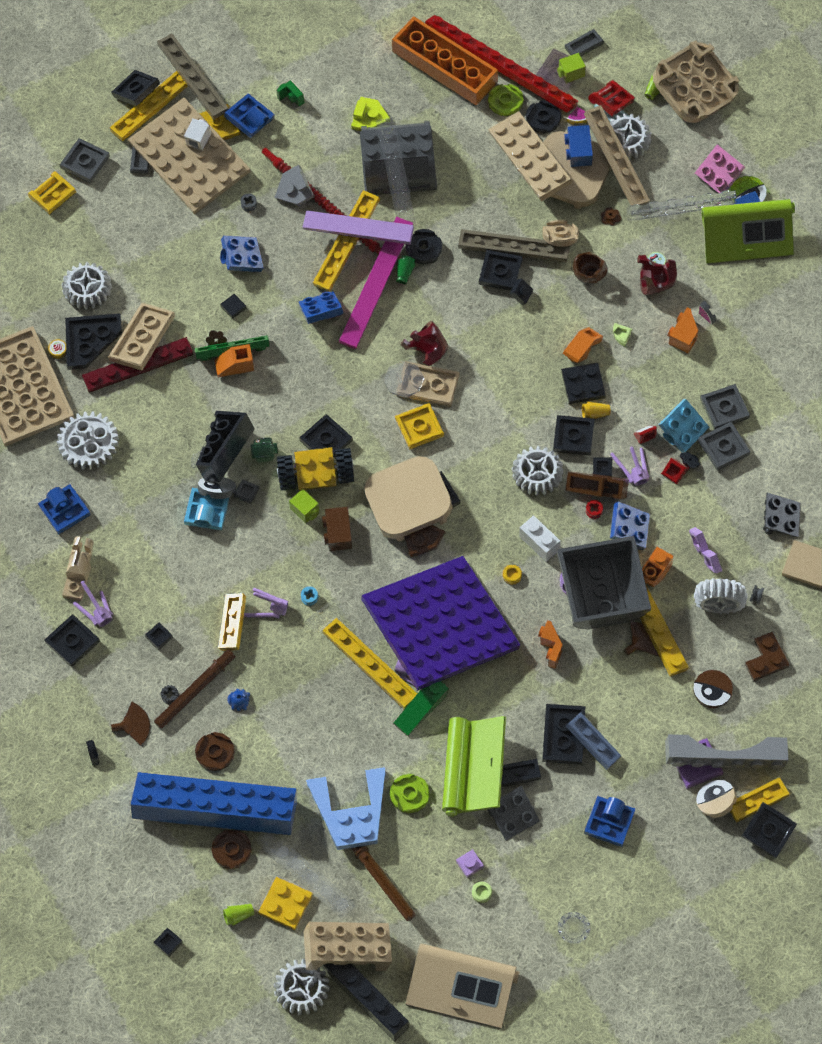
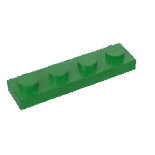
M268 335L195 348L196 360L207 361L211 357L222 355L231 347L250 344L251 350L263 351L266 350V347H270Z

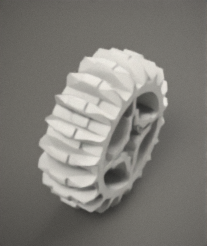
M625 113L623 117L617 115L616 120L611 118L610 124L622 144L629 161L631 156L636 159L638 154L643 156L644 150L647 151L651 143L650 127L646 125L645 119L640 121L639 116L633 118V114H631L630 117H627Z
M86 262L85 266L79 263L78 268L73 266L72 271L67 270V276H64V282H62V291L66 300L72 306L77 305L79 309L84 306L86 310L88 306L94 309L95 304L101 306V300H107V296H110L112 288L108 272L103 270L101 265L97 267L93 263L90 266L88 262Z
M538 445L536 450L530 447L529 452L524 449L522 455H517V460L513 461L512 473L513 479L516 480V485L521 486L522 492L528 489L529 495L532 491H535L536 496L539 494V491H542L545 495L546 490L552 493L553 487L557 488L559 486V482L562 481L563 464L562 461H559L558 455L554 456L553 450L547 452V447L540 450ZM547 464H549L552 467V474L548 473V470L546 469ZM523 467L527 468V471L529 472L528 477L524 475L522 471Z
M707 579L705 582L702 581L696 585L694 599L696 606L707 612L720 614L735 613L745 607L747 590L745 586L741 585L740 582H735V580Z
M302 959L301 964L294 960V966L287 963V970L281 968L280 973L282 975H276L278 982L274 983V988L277 989L274 991V994L279 996L277 999L278 1003H283V1009H287L290 1006V1013L297 1009L298 1015H301L304 1009L306 1014H310L309 1008L311 1007L314 1011H317L316 1004L323 1006L322 999L328 998L325 992L330 990L329 986L326 985L329 983V979L324 978L326 972L320 971L321 967L317 970H306L305 959ZM298 973H307L310 975L308 977H301ZM292 977L294 984L289 988V991L285 992V985L289 978ZM298 982L302 986H305V991L301 988H298ZM318 982V990L311 997L309 990L314 986V983ZM300 996L303 997L305 1001H296L291 999V997L295 998Z

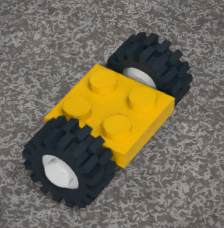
M332 447L294 452L296 468L294 469L292 455L278 456L277 473L280 490L296 489L294 474L295 476L297 475L299 490L337 486L335 471L337 470L339 484L354 482L351 449L335 450L337 465L334 463Z

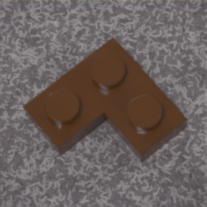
M773 631L755 638L754 642L761 656L745 662V666L753 681L789 667V663Z

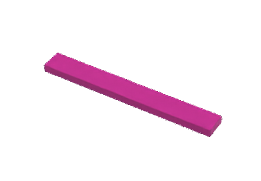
M397 216L394 220V223L413 225L412 222ZM384 242L339 339V343L357 349L402 251L403 243Z

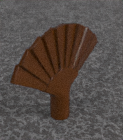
M631 621L632 644L624 649L625 654L628 656L634 651L639 650L659 657L643 624Z
M131 702L123 721L111 724L112 732L125 731L141 746L149 734V718L143 708Z

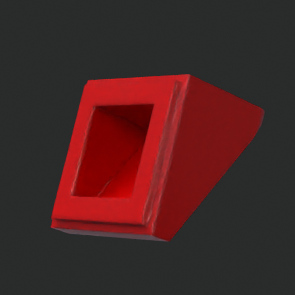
M647 426L634 432L639 444L656 438L657 427Z
M670 458L661 474L678 484L689 470V467L675 458Z

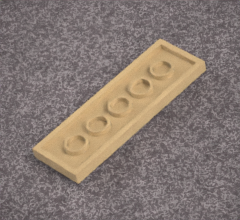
M519 111L488 129L493 139L541 202L572 184L569 175Z

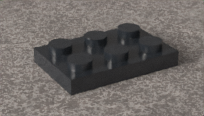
M546 704L542 762L582 765L583 744L570 732L566 725L580 712L585 716L586 706Z

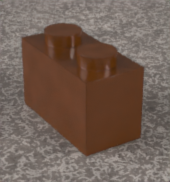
M348 507L325 509L326 516H322L323 528H327V533L324 534L325 545H329V551L352 549Z

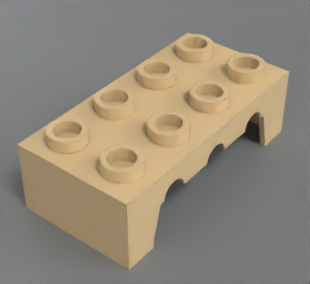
M308 922L303 931L306 970H317L327 963H333L334 965L353 963L354 965L374 964L376 965L375 971H387L392 963L389 923Z

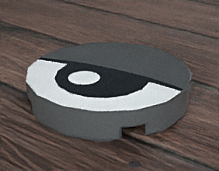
M223 477L221 482L205 481L202 478L198 482V492L203 496H206V494L211 495L213 499H225L231 497L232 493L235 494L236 484L226 477Z

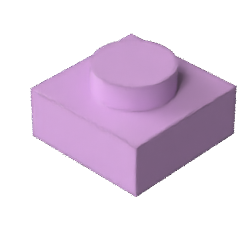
M473 849L456 859V863L466 878L484 868L483 863Z

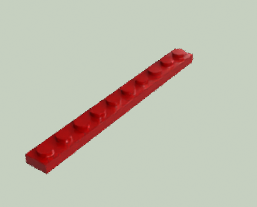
M434 15L425 21V24L498 69V72L568 113L577 106L578 100L570 94H566L558 89L557 86L551 85L542 77L536 76L527 68L521 67L513 60L486 46L485 43L476 40L470 34L446 22L440 16Z

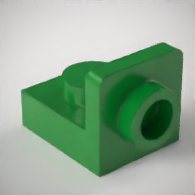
M291 80L281 84L276 90L279 101L288 97L291 103L295 102L299 107L305 103L304 94Z

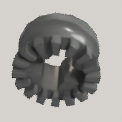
M245 194L241 197L242 209L248 212L255 210L257 199L253 194ZM246 201H252V204L249 203L248 205H246Z
M755 585L752 591L754 594H751L750 601H756L759 604L765 588L759 589Z
M167 685L162 688L161 698L164 703L171 704L179 697L175 686ZM169 691H172L174 696H171L170 699L167 698L165 694H168Z

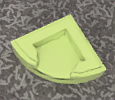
M614 323L613 334L616 337V341L622 346H626L632 329Z

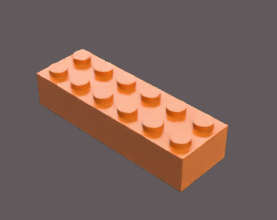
M414 16L392 39L393 53L474 105H477L498 83V69Z

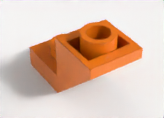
M590 327L580 330L566 347L563 354L570 361L579 363L587 359L591 347L600 343L603 335Z
M547 620L546 625L541 626L538 637H540L541 645L549 647L546 655L548 667L556 669L562 654L563 645L552 622Z

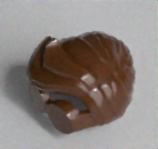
M590 252L578 254L573 262L574 275L582 283H597L608 272L606 262Z

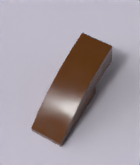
M569 471L565 491L598 497L626 499L629 479Z

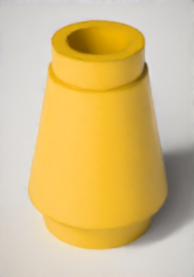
M587 402L582 405L583 418L597 419L610 416L611 409L609 404Z

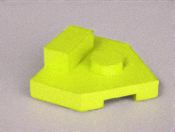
M360 97L353 113L351 129L361 131V126L378 127L382 124L385 125L390 122V117L378 100Z

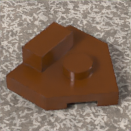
M430 525L404 536L410 557L436 550L446 532L434 525Z

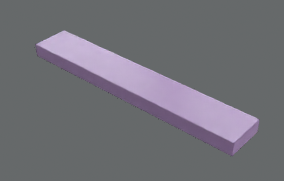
M306 211L303 230L411 244L414 226Z

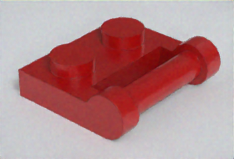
M611 80L598 92L591 93L588 99L592 104L601 105L603 110L614 116L632 104L635 97L617 82ZM609 92H613L612 94H610V95L607 96L606 98H603V96H605V95L608 94Z

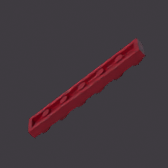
M187 337L157 347L143 370L113 363L83 374L82 378L88 393L194 354Z

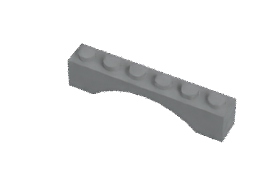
M668 734L665 741L666 764H672L675 767L692 765L693 767L711 765L714 768L731 766L732 768L751 766L753 769H760L762 767L781 769L788 762L787 738L767 737L759 744L737 751L713 749L695 741L689 735Z

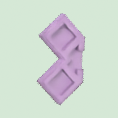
M696 527L690 529L689 533L694 547L698 553L701 552L704 556V563L707 568L716 574L721 572L722 568L717 554L708 548L703 532Z

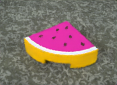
M576 107L568 116L567 123L573 125L575 123H587L584 116L585 111Z

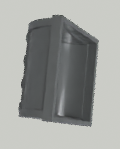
M430 120L414 124L378 127L361 126L360 142L366 192L373 195L437 190Z
M634 536L557 550L574 627L578 629H595L628 623L651 611Z

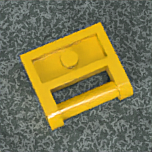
M56 171L38 188L28 193L29 198L49 215L76 193V189ZM56 182V184L52 188H50L46 193H44L41 197L39 196Z

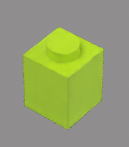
M576 53L560 59L557 72L560 78L563 77L565 83H569L585 77L586 66L580 54Z
M304 489L289 500L290 509L305 523L309 520H314L318 516L319 503Z

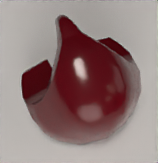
M639 255L637 257V262L642 263L640 288L643 294H657L675 285L677 279L675 260L668 259V262L663 265L651 261L646 255Z
M429 321L420 332L413 331L410 335L413 340L408 342L404 339L401 342V346L405 350H417L424 353L425 361L422 363L426 366H432L439 362L448 350L446 339L433 321Z

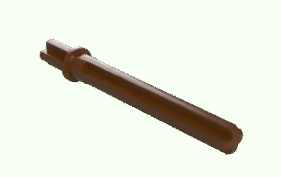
M227 649L217 660L214 659L213 664L154 720L156 726L160 729L164 728L221 671L224 672V668L236 658L234 653Z
M367 846L351 848L355 853L354 857L363 863L405 920L411 921L414 919L415 912L368 852L369 848Z

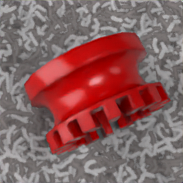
M597 500L588 502L586 505V515L591 519L601 517L603 513L601 502ZM597 506L598 512H591V507L595 508Z

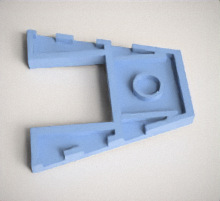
M385 767L365 770L371 805L331 811L326 777L306 780L307 786L327 825L337 850L378 844L386 775Z

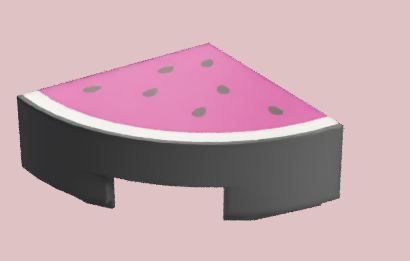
M703 301L699 306L698 314L712 325L716 322V315H712L709 310L711 308L710 305Z

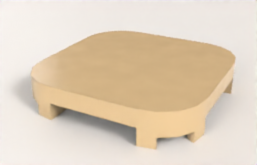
M697 40L690 42L689 46L666 60L662 59L653 74V82L656 88L682 120L689 123L703 121L721 110L735 99L739 90L737 76L732 77L713 52L715 47L710 43L707 45L697 42Z
M559 131L548 135L543 143L572 180V184L550 197L573 204L575 209H581V207H587L591 204L594 205L598 200V195L608 173L611 171V166L599 143L591 141L593 153L592 166L570 167V160H566V149L569 148L564 142V134H567V132Z
M414 457L376 472L369 477L365 484V495L381 533L384 537L397 539V541L405 540L404 536L437 522L440 525L447 522L446 519L453 509L450 496L438 468L427 457Z

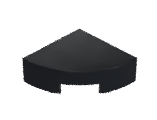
M93 740L86 741L92 766L98 765L100 761Z

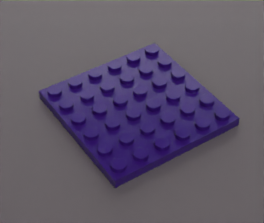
M464 556L381 587L361 597L362 602L417 691L520 648V643Z

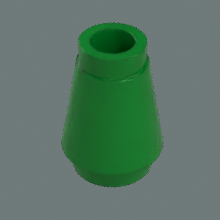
M401 256L398 260L397 283L407 284L415 267V260L412 257Z

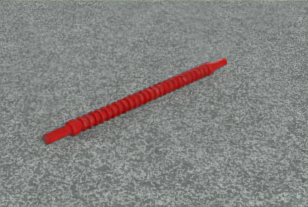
M267 148L261 151L280 172L285 173L291 169V166H288L286 162L284 163L281 157H276ZM309 184L314 194L312 200L318 203L319 206H322V209H325L329 214L347 216L337 206H334V203H330L327 197H323L319 190H316L315 187L312 188V184ZM359 238L361 243H365V246L370 251L376 252L379 255L381 251L380 243L374 239Z

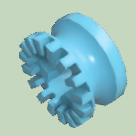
M305 587L301 591L302 602L307 606L317 603V590L314 587ZM311 592L313 597H310L309 600L306 599V595Z

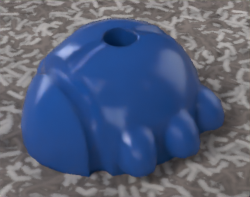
M238 688L231 692L227 697L231 709H237V711H241V709L246 710L249 704L250 693Z

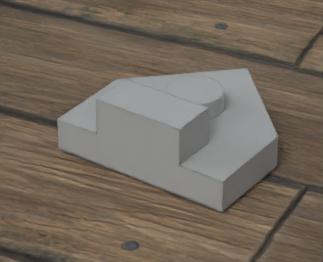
M297 165L283 173L275 195L276 199L300 206L314 198V194L301 166Z

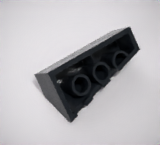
M215 412V421L210 425V435L206 436V445L202 447L196 463L205 481L221 482L255 430L247 413Z

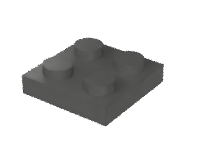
M78 138L60 163V168L91 183L110 157V154Z
M736 384L700 396L702 405L714 430L729 422L735 424L750 418V414Z
M732 422L698 437V442L717 471L750 455L751 452Z

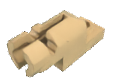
M76 536L66 571L67 579L62 596L63 598L82 601L85 590L81 581L87 584L94 542L92 539L86 538L85 552H81L83 543L80 541L81 537Z

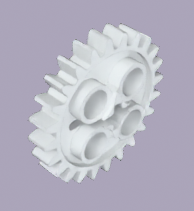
M85 411L82 417L77 413V419L70 417V423L64 422L66 428H60L61 434L57 435L59 440L57 444L60 454H62L64 460L67 459L68 464L73 463L75 468L81 464L83 470L88 465L91 470L93 464L99 468V462L106 464L105 458L112 459L111 453H116L115 447L119 446L117 441L119 437L116 434V427H114L112 421L109 422L107 416L102 419V414L99 413L95 417L93 411L88 416Z

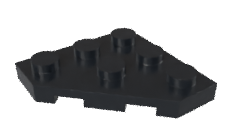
M121 313L65 318L68 370L87 368L122 334Z

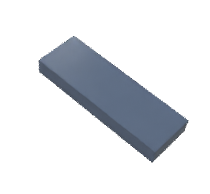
M581 712L566 725L570 732L606 770L621 757L618 751Z

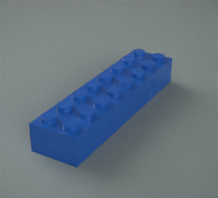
M138 772L131 800L132 819L291 835L297 805L296 788Z

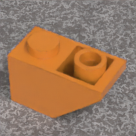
M687 307L684 313L681 312L679 314L676 326L670 328L667 336L669 337V345L689 353L697 341L698 329L691 309Z
M250 344L231 347L215 359L217 377L254 371Z
M656 547L642 568L645 583L652 587L660 583L672 567L674 556Z

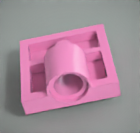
M717 144L695 174L723 196L745 169V166Z

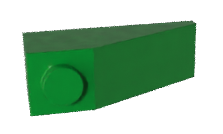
M440 681L421 689L393 724L406 736H409L448 696L449 688Z

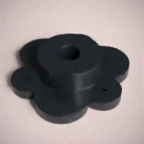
M689 452L680 454L682 463L691 469L699 467L700 463L697 456L691 455Z

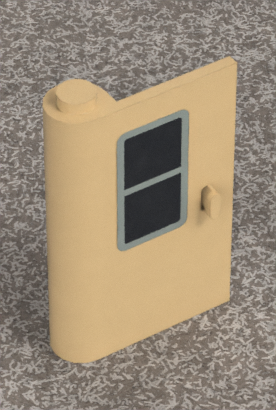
M421 943L405 1004L502 1028L513 983L517 984L520 972L516 971V966Z

